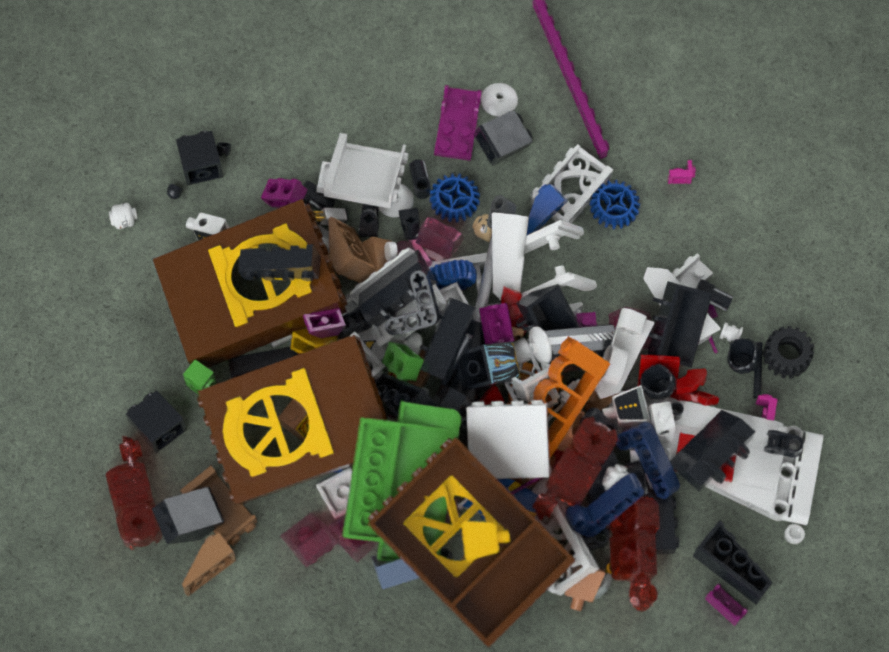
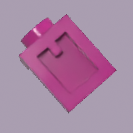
M692 160L687 161L686 170L682 168L669 170L668 184H691L692 178H695V166H692Z
M768 394L758 395L755 404L766 406L763 407L761 418L774 421L777 399Z

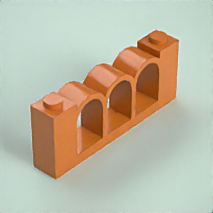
M569 336L560 346L558 354L561 356L556 357L549 366L548 375L550 379L540 381L535 387L533 394L534 400H543V403H546L547 393L555 387H560L570 394L559 414L547 407V413L556 418L548 430L549 460L610 366L609 362ZM569 364H575L585 371L574 391L565 386L561 381V372Z

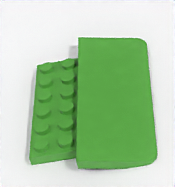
M401 401L397 422L360 417L342 537L379 542L376 558L379 561L390 562L399 559L387 544L367 525L369 522L367 518L376 509L380 512L384 508L382 503L390 495L395 497L399 493L396 489L405 481L409 483L413 479L411 475L419 467L423 469L428 464L425 461L434 452L438 455L442 451L440 446L448 438L453 440L456 437L458 439L461 416L456 410ZM443 496L433 501L426 509L424 517L445 523L447 512L445 497ZM423 526V533L429 546L433 545L443 535L442 530ZM441 548L436 552L438 555H440Z

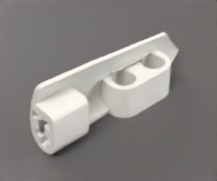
M493 212V293L501 300L503 286L518 292L521 290L529 217Z
M647 267L643 278L654 297L663 299L667 281L681 284L668 269ZM708 314L706 315L698 345L711 338L712 334L721 330Z
M621 309L611 345L607 347L603 355V359L609 362L610 366L594 389L599 399L620 393L654 325L653 321L646 319L647 316L631 309Z

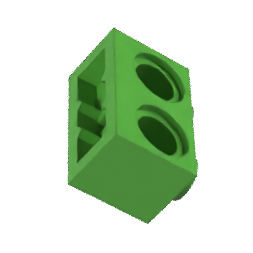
M389 341L382 363L388 368L389 372L397 375V379L407 382L408 380L416 381L424 359L407 345Z
M194 360L183 374L186 386L197 394L198 391L217 384L214 372L197 360Z

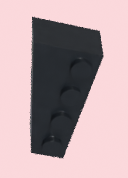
M313 244L307 245L305 249L299 248L298 245L290 246V250L281 247H273L271 251H267L265 248L240 249L238 272L246 280L263 278L264 280L273 281L275 278H282L285 281H293L294 279L313 281V279H319L321 256Z
M382 373L375 381L381 400L397 419L401 401L437 406L425 389L399 380L396 377Z
M721 520L717 522L693 554L694 558L755 605L759 603L773 583L759 565L752 561L748 556L749 553L737 543L734 535L727 531Z

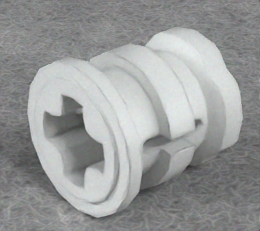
M725 322L720 339L726 338L729 342L740 339L743 327L738 329L735 325L729 326Z

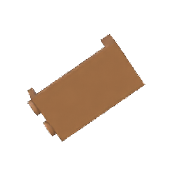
M210 466L180 491L181 494L205 487L211 488L225 520L213 532L215 534L220 533L227 544L233 546L240 541L242 534L245 532L250 533L256 527L257 518L255 515H251L242 504H236L235 501L232 502L229 496V488L217 476L215 469Z

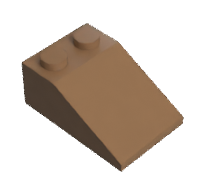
M330 217L328 219L329 256L336 270L335 272L338 275L346 276L349 280L361 283L376 268L355 229Z
M220 533L212 534L206 538L205 543L196 556L182 583L187 596H190L236 561L233 550Z

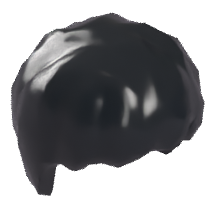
M742 337L730 343L727 363L734 372L748 374L757 368L761 353L755 341Z
M660 364L652 365L642 373L640 386H642L643 392L649 398L664 400L676 390L677 380L673 373L665 366Z

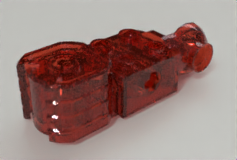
M594 417L582 421L571 440L570 448L567 447L545 485L547 491L545 494L541 492L532 506L536 510V515L540 521L543 520L544 516L549 518L558 504L555 498L571 506L581 505L602 469L600 466L605 464L618 441L615 429L610 431L606 425L595 422Z
M122 436L123 443L119 444L123 462L128 461V463L111 468L105 475L114 511L117 515L116 521L120 537L127 548L134 550L135 546L145 547L153 541L158 544L163 534L152 511V508L155 507L147 470L144 463L139 461V457L143 456L139 440Z
M643 496L610 523V530L612 531V537L610 538L611 577L616 581L630 582V602L640 612L647 611L658 597L657 589L652 585L651 580L657 575L655 533L659 528V508L653 498Z

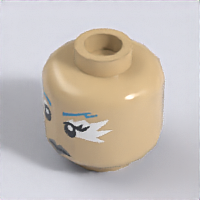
M488 214L478 216L473 223L474 234L486 242H490L492 229L487 225Z

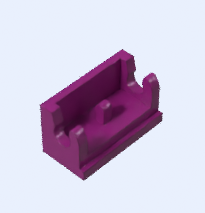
M507 303L479 308L486 345L514 341Z
M719 584L705 598L708 603L734 626L748 613V610L741 606Z

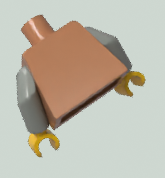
M609 563L605 570L599 569L594 573H590L566 590L565 595L573 597L570 608L582 611L584 600L593 602L594 599H599L609 590L618 567L615 568V571H610L608 568ZM581 565L572 568L573 574L580 570L583 566ZM567 570L565 571L564 576L562 578H558V582H563L564 580H566Z

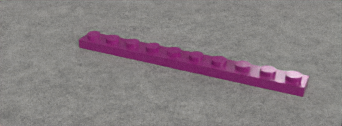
M532 0L533 8L599 159L606 158L609 144L606 139L603 140L601 135L602 128L600 124H596L595 112L593 108H589V100L587 94L582 92L580 78L574 74L573 62H569L567 58V49L560 42L561 35L554 28V19L547 12V3L545 0Z

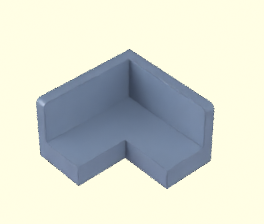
M371 556L382 589L419 578L400 558L379 565L376 557Z

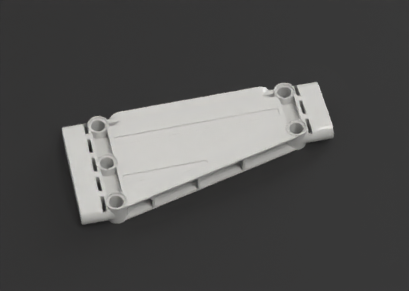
M644 393L647 407L651 404L670 402L671 404L679 402L684 407L682 417L675 421L676 429L673 441L661 443L663 448H670L671 460L676 456L680 433L697 435L721 410H724L687 401H678L669 397L664 400H655L649 398ZM676 409L673 410L674 413H680ZM724 410L744 420L756 432L753 439L746 445L750 451L749 457L744 460L736 455L732 482L724 481L722 484H719L712 479L705 487L775 521L783 520L807 525L823 435L801 430L797 426L785 427L784 424L778 421ZM615 418L609 419L612 423L616 425ZM618 428V434L627 428ZM777 430L787 434H794L801 438L804 436V446L801 451L800 460L798 461L799 456L791 458L765 452L764 447L767 446L768 441L767 431ZM611 437L608 443L616 445L615 437ZM794 443L789 444V447L793 450L799 448ZM781 471H788L790 473V476H783ZM780 507L784 513L778 514L774 508Z

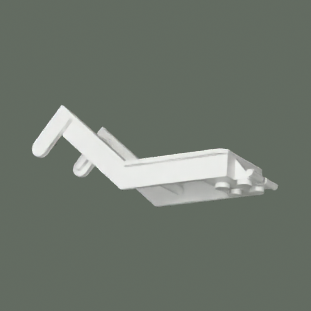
M559 220L527 235L524 254L549 243L550 250H557L560 248L558 242L560 237L567 236L579 239L584 234L583 228ZM487 253L434 261L429 269L442 262H448V260H468L473 263L476 269L477 280L475 283L477 292H479L482 279L480 269H484ZM557 266L554 279L522 293L521 299L533 291L557 284L561 288L567 285L582 291L593 290L597 287V284L594 280L570 272L566 273L564 266ZM501 302L488 304L487 306L495 305V304L498 305V304H501Z

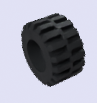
M783 326L779 330H774L772 335L768 337L763 357H765V365L769 364L767 369L769 371L773 369L774 375L782 374L781 378L789 375V379H791L795 375L797 377L800 376L802 372L804 373L807 370L814 356V343L810 344L812 339L810 336L806 337L807 333L805 331L800 332L798 327L792 329V326H787V329H785ZM785 344L791 345L796 348L799 357L793 360L786 359L779 353L778 347Z

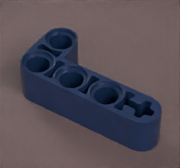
M642 422L616 435L615 443L618 448L627 450L634 447L648 479L659 498L666 499L679 490V480L652 424Z
M627 474L587 508L581 505H573L566 510L565 515L573 531L587 537H592L642 497L644 489L635 474Z

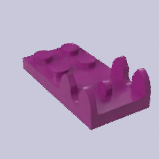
M445 85L434 156L471 161L482 90L471 91L450 88L449 85Z

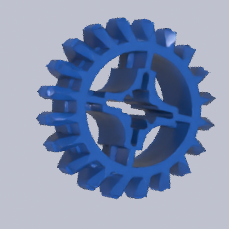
M452 173L450 178L446 175L443 176V180L438 178L437 184H433V190L430 191L431 197L429 202L432 203V210H436V216L441 214L442 220L448 217L449 223L452 221V218H455L456 223H458L460 217L463 221L466 220V215L472 217V212H476V206L480 204V200H478L480 193L477 192L478 187L474 186L473 180L468 182L467 176L462 179L460 173L458 177H454ZM460 188H463L465 191H467L469 196H466L465 193H462L460 191ZM457 192V199H455L453 203L452 198L453 196H455V193ZM440 199H442L444 202H447L450 205V208L446 207L440 201ZM464 205V207L456 209L458 206Z
M616 179L614 184H612L608 180L606 185L602 183L601 188H598L591 196L592 200L589 203L591 206L590 212L594 213V219L599 218V225L605 222V228L611 224L614 230L616 225L622 229L623 223L629 226L630 221H635V216L639 214L640 203L638 202L640 198L635 196L636 190H631V184L626 187L624 181L618 184ZM624 198L628 200L630 209H627L623 203ZM601 199L607 205L606 211L600 205Z
M448 260V262H442L430 268L437 281L436 286L439 290L456 282L461 290H466L467 287H471L477 280L476 269L473 263L468 260Z

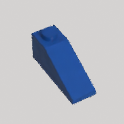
M545 184L538 190L539 194L535 197L529 214L527 235L538 231L568 202L554 185Z

